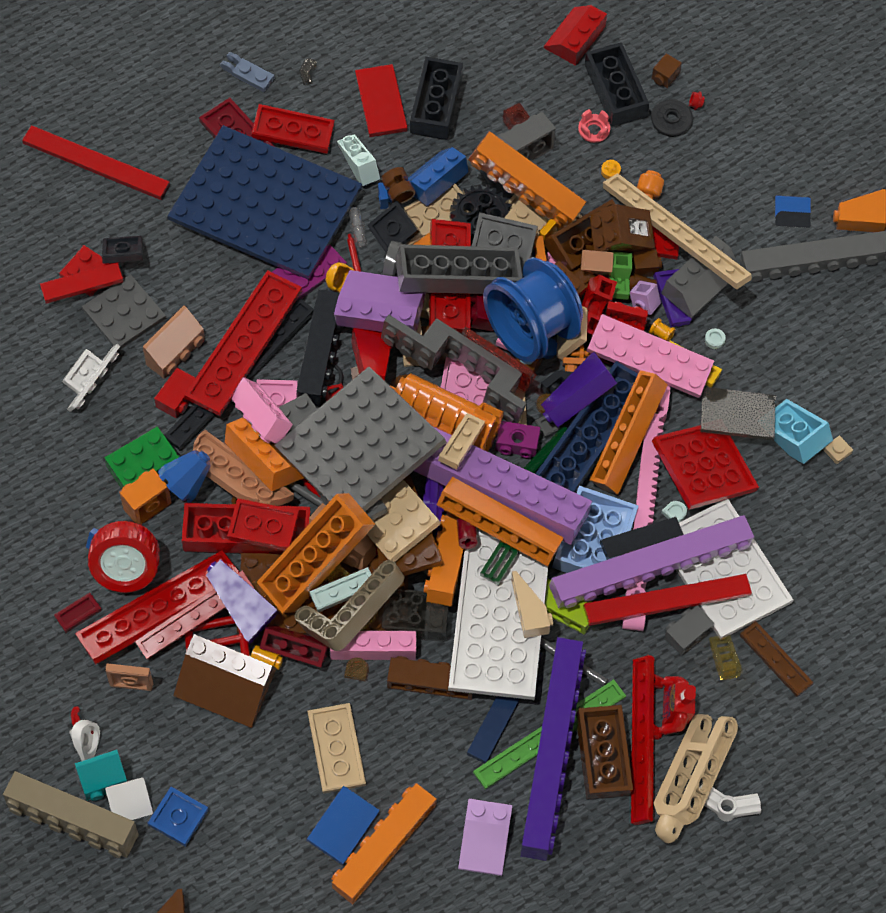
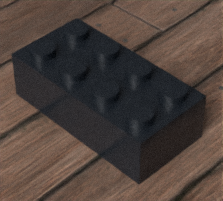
M620 42L586 52L585 67L603 109L609 116L610 125L615 126L646 117L648 115L649 102L623 43Z
M425 57L410 118V133L448 139L463 77V63Z

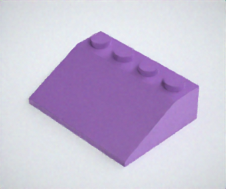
M349 270L338 296L334 317L338 326L382 332L384 320L388 315H391L417 332L426 292H399L398 277Z

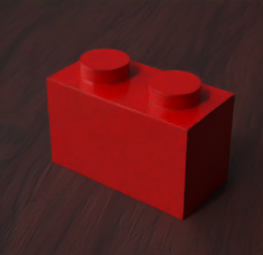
M176 368L154 398L156 408L174 418H177L180 413L183 414L189 402L185 399L184 395L195 380V377Z

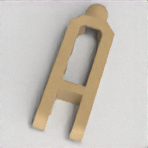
M696 714L693 717L654 801L656 812L660 816L655 832L663 842L671 843L675 841L684 825L691 824L699 818L737 734L738 724L735 718L727 716L718 718L708 738L712 728L711 716ZM703 720V721H704V727H703V729L701 730L700 725H701V721ZM726 723H728V731H727V732H725V725H726ZM686 757V758H687V764H686V766L684 767L683 761H684V758ZM709 760H711L710 770L708 769ZM698 761V763H697V765H696V767H695V769H694V772H693V774L691 775L692 770H693V768H694L696 762ZM676 776H678L677 786L675 785ZM702 778V780H703V785H702V788L700 789V788H699V782H700V779ZM688 779H690L684 793L682 794ZM669 794V796H670V801H669V804L667 805V804H666V798H667V795ZM694 798V806L691 808V799Z

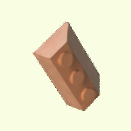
M183 306L143 346L146 365L164 379L168 375H172L181 361H186L191 351L195 347H200L204 342V329L187 307Z

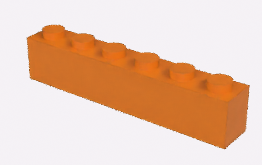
M639 371L590 478L591 482L604 491L615 494L619 493L668 386L655 373Z
M453 476L442 491L437 502V506L546 566L550 564L563 540L562 536Z
M448 511L446 515L441 516L440 527L443 528L442 531L437 532L436 543H438V549L444 565L428 569V576L431 577L430 581H425L424 593H427L426 602L452 606L465 549L461 548L458 542V517Z
M417 783L412 788L408 787L402 794L403 799L399 804L394 803L388 811L389 815L385 820L381 819L374 827L375 832L370 837L366 836L363 839L357 853L353 852L346 860L347 865L342 870L338 869L332 876V888L351 904L359 898L435 808L437 799Z

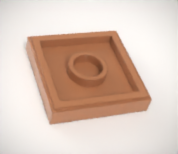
M106 664L105 671L111 687L152 690L153 680L150 668Z

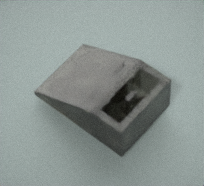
M397 589L384 603L382 629L389 631H416L417 639L445 642L449 606L426 602L427 593H424V591Z

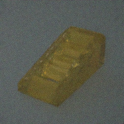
M730 635L721 640L718 636L710 637L709 642L720 680L740 677L741 664ZM727 643L728 645L717 648V645Z

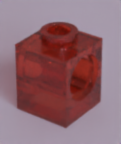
M520 103L503 111V122L509 130L516 124L527 121L530 117Z

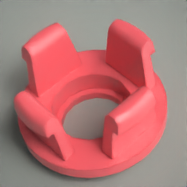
M590 109L586 110L582 114V119L578 126L580 136L586 141L593 143L605 140L610 133L608 114L603 110L599 115L592 114ZM590 125H597L601 128L597 135L590 133L588 129Z

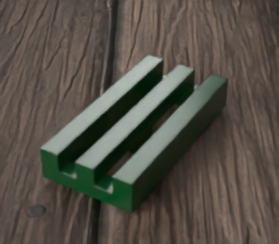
M500 540L480 572V576L499 586L517 557L519 550ZM502 548H504L505 550L501 554L500 558L496 562L490 574H487L488 570L492 566L498 554L500 553ZM509 552H511V556L509 557L508 561L499 573L498 577L494 578L495 573L499 569L505 557Z

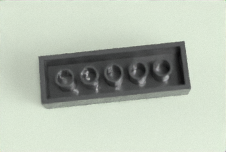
M400 244L395 258L399 292L483 294L485 287L491 284L497 277L507 278L514 283L523 278L518 248Z

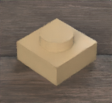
M840 435L823 449L836 464L853 452V449Z

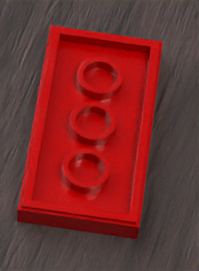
M393 64L355 70L369 137L406 132L407 124Z
M259 104L251 137L327 154L335 120Z

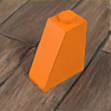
M886 189L839 203L838 210H834L833 222H837V230L884 231L886 227Z

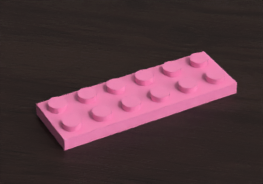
M603 314L587 348V352H595L597 356L613 363L617 361L637 373L640 370L655 373L668 386L697 398L701 396L714 360Z

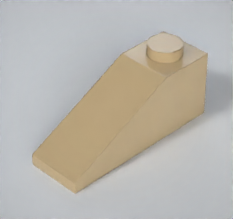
M512 571L511 581L524 638L549 634L550 626H553L551 613H547L545 604L518 572Z

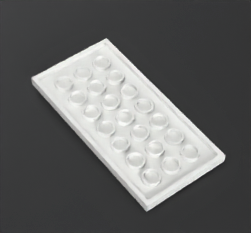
M476 531L477 545L474 548L465 549L448 690L534 700L541 635L524 638L511 577L512 571H517L544 603L548 566L519 551L498 586L480 576V572L500 540L486 532ZM502 548V550L498 554L497 558L493 562L487 574H490L491 570L493 569L501 554L505 550L504 548ZM509 552L505 557L504 561L495 573L494 578L498 577L499 573L501 572L504 565L511 556V552Z

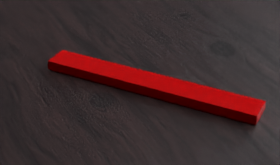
M32 125L22 140L23 144L159 200H162L170 186V182Z
M742 574L585 603L583 608L588 626L751 596L752 591L747 575Z
M651 655L633 659L631 768L633 790L631 792V824L634 825L653 821L654 657Z

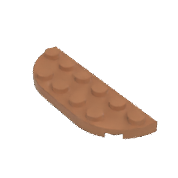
M206 430L201 432L196 438L193 451L197 450L200 452L202 450L210 457L211 467L206 476L236 498L275 506H282L294 499V493L286 487L271 491L226 444Z

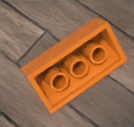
M243 417L226 424V445L271 491L304 478L274 446L276 443H267L259 436L261 434L253 430L252 424Z

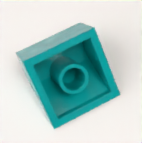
M117 750L75 763L87 801H98L106 795V787L127 782Z

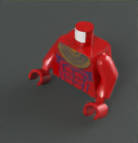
M654 674V679H656L654 688L661 689L665 686L662 727L654 724L655 740H658L662 733L667 735L683 731L695 714L696 687L689 685V682L681 676H666L663 678Z

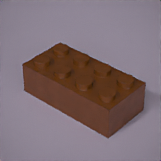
M622 705L579 708L575 716L586 800L629 796L633 786Z

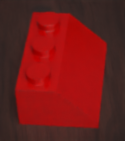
M592 5L574 7L543 48L576 66L606 27L607 13Z

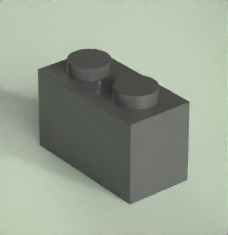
M698 605L692 610L688 608L681 615L682 618L679 621L671 622L665 629L664 639L681 656L713 631L715 623Z

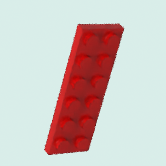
M432 219L430 222V245L471 246V223ZM429 293V328L437 318L457 332H470L471 294Z

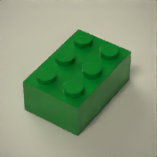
M157 426L104 458L107 469L122 489L125 485L132 484L138 480L139 476L146 471L149 472L154 469L159 475L158 471L165 464L179 458V456Z

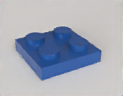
M170 787L148 821V826L186 847L209 809L200 802Z

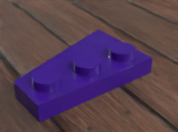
M679 269L655 272L653 276L657 281L658 292L671 327L689 325L691 322V318L661 294L666 281Z

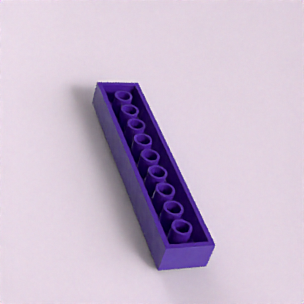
M557 637L520 857L547 861V855H552L555 836H551V833L556 834L559 816L554 813H559L562 794L558 793V791L563 792L566 774L561 771H566L569 752L565 750L570 749L573 732L568 731V729L573 730L576 711L572 709L577 707L579 690L576 689H580L583 672L581 669H583L586 649H582L583 641Z

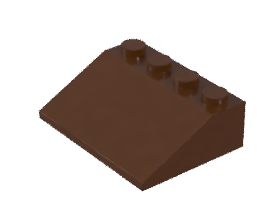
M194 634L185 654L173 696L252 728L277 668Z

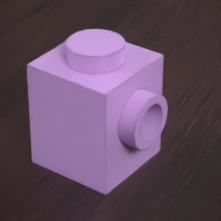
M639 281L630 291L633 307L638 306L648 310L649 315L661 304L657 284Z

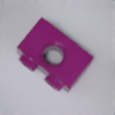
M501 421L495 451H499L504 455L517 454L523 458L534 457L537 453L540 427ZM519 439L522 442L515 443L513 440Z

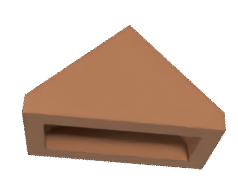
M582 250L581 270L609 277L612 273L614 253Z

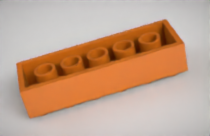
M490 131L468 159L474 168L487 173L489 179L494 182L498 181L507 192L517 195L522 203L535 208L537 214L556 221L557 228H564L574 221L586 203L585 200Z
M349 493L336 494L257 581L258 585L282 614L295 612L310 596L309 592L318 588L375 526V523Z

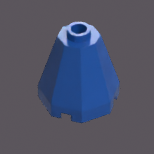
M194 450L165 464L158 471L159 477L162 481L167 479L168 484L166 486L181 500L185 501L187 499V502L191 503L197 496L211 467L210 457L202 450L200 452Z

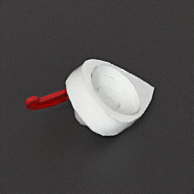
M76 706L71 711L73 729L70 730V735L81 760L84 761L95 756L100 738V730L97 723L89 720H80L78 716L80 708Z

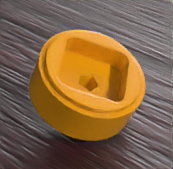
M607 160L602 164L601 174L605 179H609L617 173L620 175L621 166L617 161Z

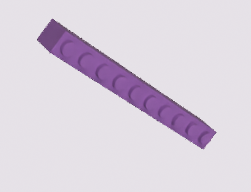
M745 515L554 577L551 579L549 587L558 608L564 606L565 608H570L579 601L585 600V602L595 599L597 595L603 593L604 595H609L618 588L624 587V589L634 586L636 582L642 580L643 582H648L660 574L667 576L673 573L675 569L681 568L684 570L697 562L706 563L712 557L718 555L724 557L736 549L739 551L745 550L750 547L754 535Z

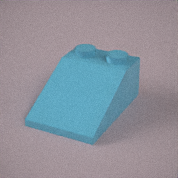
M788 399L758 421V425L789 456L803 464L833 441L828 422Z

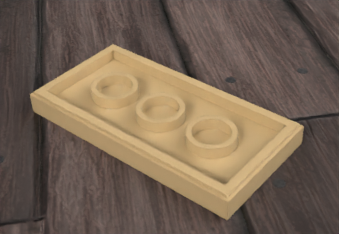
M456 184L452 185L428 206L416 200L404 207L420 230L406 245H413L430 232V222L432 219L452 220L449 216L453 199H457L458 192L463 194Z
M350 703L307 711L323 794L340 791L343 786L348 789L366 786Z

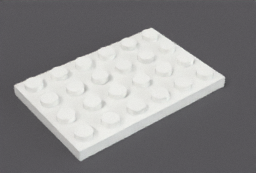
M727 499L689 517L679 524L685 535L739 517V515ZM754 539L750 547L745 550L739 551L736 549L724 557L718 555L712 557L706 563L697 562L690 568L684 570L681 568L676 569L685 585L742 574L747 575L752 591L751 596L698 605L715 623L713 630L720 640L793 602L791 595Z

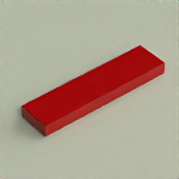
M112 263L40 283L45 303L47 304L122 283L123 277L118 263Z

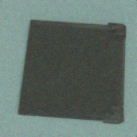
M704 386L702 391L700 432L774 441L776 395Z

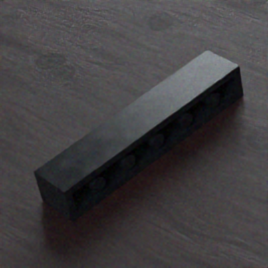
M319 289L296 397L298 398L306 393L314 405L321 406L322 398L327 396L328 387L325 386V383L330 381L331 376L329 364L334 362L335 352H332L333 346L337 347L338 343L336 330H340L341 326L337 325L334 317L340 293Z

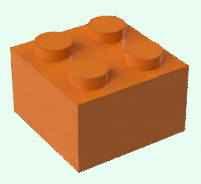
M154 469L142 473L138 480L132 484L125 485L119 492L124 511L134 522L140 525L171 504L169 488Z

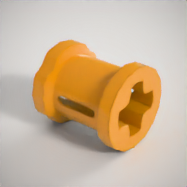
M658 318L652 324L649 333L651 335L655 334L669 342L676 329L663 324L662 320Z

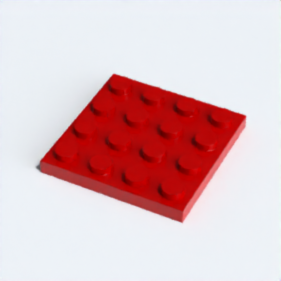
M722 420L655 436L652 440L655 449L689 510L753 493L759 488Z

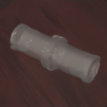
M357 207L351 208L348 212L351 221L350 231L353 233L355 246L364 247L367 245L364 231L366 226L362 221L361 209H357Z

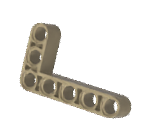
M386 560L380 564L331 620L309 606L299 608L295 613V619L307 634L332 650L340 651L349 644L404 581V575L394 561Z

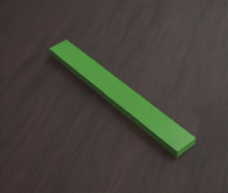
M613 679L578 702L576 709L572 710H575L577 713L579 708L616 705L624 700L626 695ZM576 716L573 730L568 729V731L575 732L577 730ZM542 726L473 771V774L485 790L537 757Z

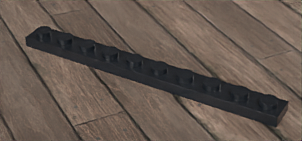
M300 298L294 303L246 376L247 379H250L313 315L314 308ZM194 404L164 436L170 444L180 451L215 414Z

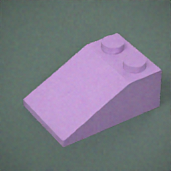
M475 799L468 800L458 869L502 876L512 805Z

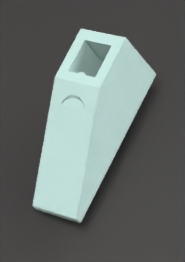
M355 134L345 136L337 141L356 179L362 183V186L380 179L375 158Z

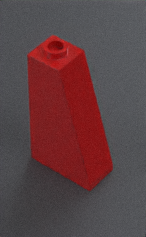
M353 328L351 344L359 374L370 367L385 381L391 346L387 345L381 338L382 332Z

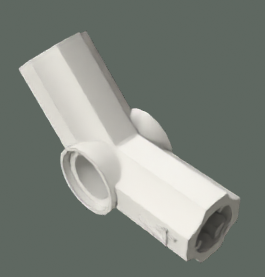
M712 787L704 804L723 821H731L735 817L761 813L758 794L732 797L724 795ZM728 805L732 810L726 812L721 807Z

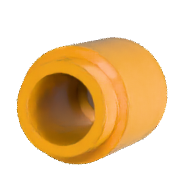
M257 645L250 656L270 664L278 670L283 662L281 655L260 649V646Z

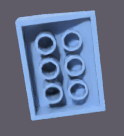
M579 486L577 494L592 500L590 512L573 543L570 545L566 542H561L552 568L569 573L606 561L599 543L600 540L630 531L638 505Z

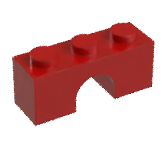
M602 275L590 278L582 306L587 308V340L589 341L592 339L605 305L612 301L617 285L616 281Z

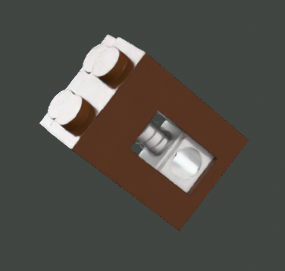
M614 204L600 209V212L589 215L594 251L609 252L621 250L635 252L655 249L650 210Z

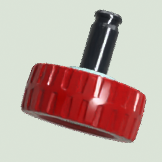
M133 520L107 524L97 531L91 541L88 553L90 573L100 585L116 592L140 590L147 586L156 576L160 560L158 541L147 528Z

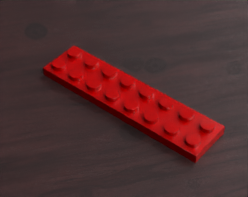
M267 270L185 393V399L221 416L231 401L238 384L243 377L246 378L302 293V287Z
M223 550L75 633L95 665L131 645L166 620L214 590L206 576L208 567L214 561L218 562L221 559L238 574L239 571Z

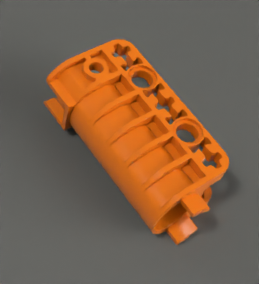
M411 373L406 378L401 377L396 388L390 385L429 424L450 435H453L466 413L484 420L485 426L473 445L485 451L491 449L503 418V411L484 402L477 405Z

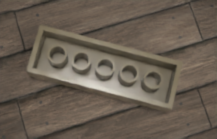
M16 771L3 793L11 813L17 816L22 814L29 816V820L36 824H41L42 822L48 824L49 828L55 832L69 833L68 836L72 839L88 841V844L95 849L100 850L101 847L107 849L109 854L117 858L121 856L128 857L139 835L135 821Z

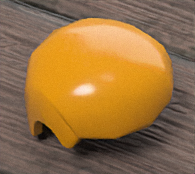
M334 263L326 273L325 281L328 288L340 293L349 270H355L347 264Z

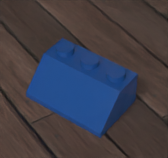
M453 147L440 151L408 177V181L411 182L415 190L413 197L426 206L431 204L468 173L467 158Z

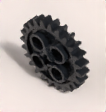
M479 184L476 190L471 186L470 191L464 188L463 194L457 193V199H453V205L450 207L449 218L454 222H470L471 238L473 239L479 213L505 218L512 209V204H507L508 197L502 199L503 192L496 194V188L490 191L489 185L482 189V186Z

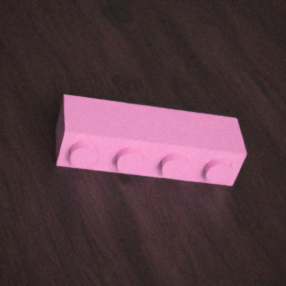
M244 377L242 378L231 398L235 402V407L244 413L243 417L252 423L251 427L261 434L260 438L267 443L274 442L277 444L286 436L293 424L258 383Z
M359 631L344 649L334 651L330 648L331 660H391V657L404 656L409 660H416V631Z

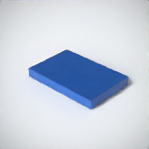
M343 786L306 841L343 865L380 810Z

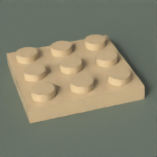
M403 480L381 498L387 507L388 513L372 520L375 526L367 535L388 560L395 562L437 528L441 522Z

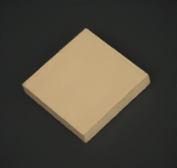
M582 306L583 320L580 333L576 338L565 339L557 335V358L563 360V357H567L587 341V308Z

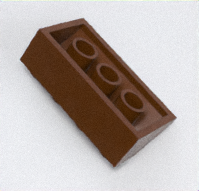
M613 199L546 238L544 245L552 258L560 261L569 270L580 265L582 262V250L594 251L589 215L600 212L602 208L614 205Z

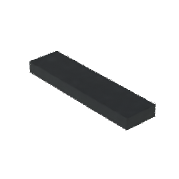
M672 517L601 539L599 543L606 560L684 534L677 517Z

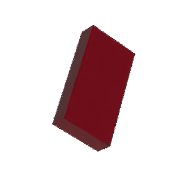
M89 592L54 614V617L65 633L101 612L102 609Z

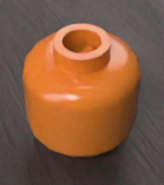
M648 170L640 175L637 188L651 199L659 198L664 186V180L660 173Z

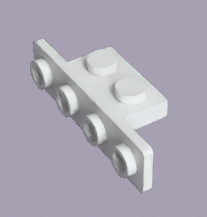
M118 344L110 349L103 360H100L86 349L62 381L78 394L67 408L68 411L71 412L75 408L79 409L83 405L85 394H90L97 385L94 383L98 377L101 379L107 372L106 365L109 361L112 363L119 355L117 350L120 346Z

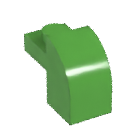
M613 252L612 273L607 277L617 282L613 298L628 300L630 295L629 278L632 271V253Z

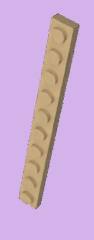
M618 173L603 182V188L626 206L650 210L652 226L735 289L752 280L750 272Z

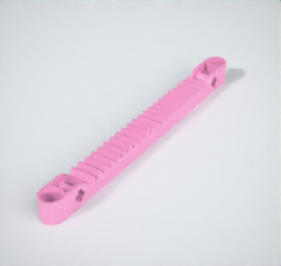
M667 386L656 410L658 414H654L643 438L636 499L638 509L634 518L633 530L653 524L660 456L652 440L655 436L663 434V426L668 411L670 386ZM642 580L636 582L634 586L627 588L626 596L646 592V582ZM646 615L623 619L622 629L643 631Z

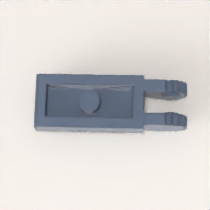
M229 52L226 57L229 61L235 63L236 67L224 60L220 63V67L262 92H265L275 79L274 74L243 58L241 59L232 52Z

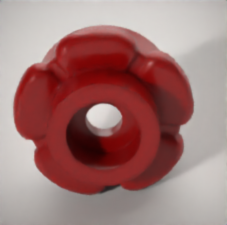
M700 91L698 93L693 92L689 100V106L693 107L694 110L698 109V107L701 108L704 103V96H702Z

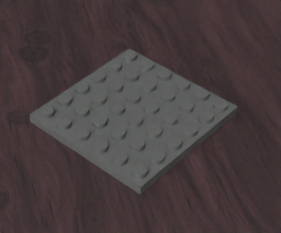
M368 367L274 446L328 502L336 494L349 493L360 507L366 511L447 442L431 424L376 372Z

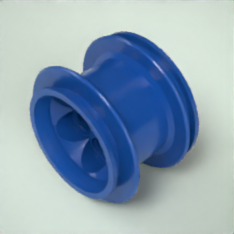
M530 258L524 263L522 279L514 283L507 278L497 277L484 289V307L493 330L504 346L522 361L532 362L543 358L548 350V339L555 334L565 339H574L580 333L583 309L578 293L566 274L551 262Z

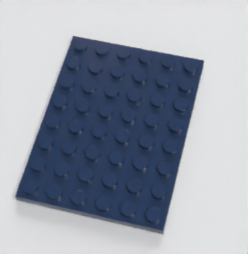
M223 125L169 212L168 220L309 280L360 193L362 183Z

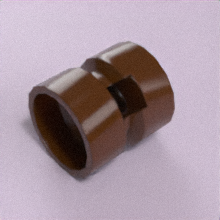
M403 167L393 168L381 177L385 189L389 190L388 195L392 203L396 200L404 203L415 195V190L411 182L408 181L409 178Z

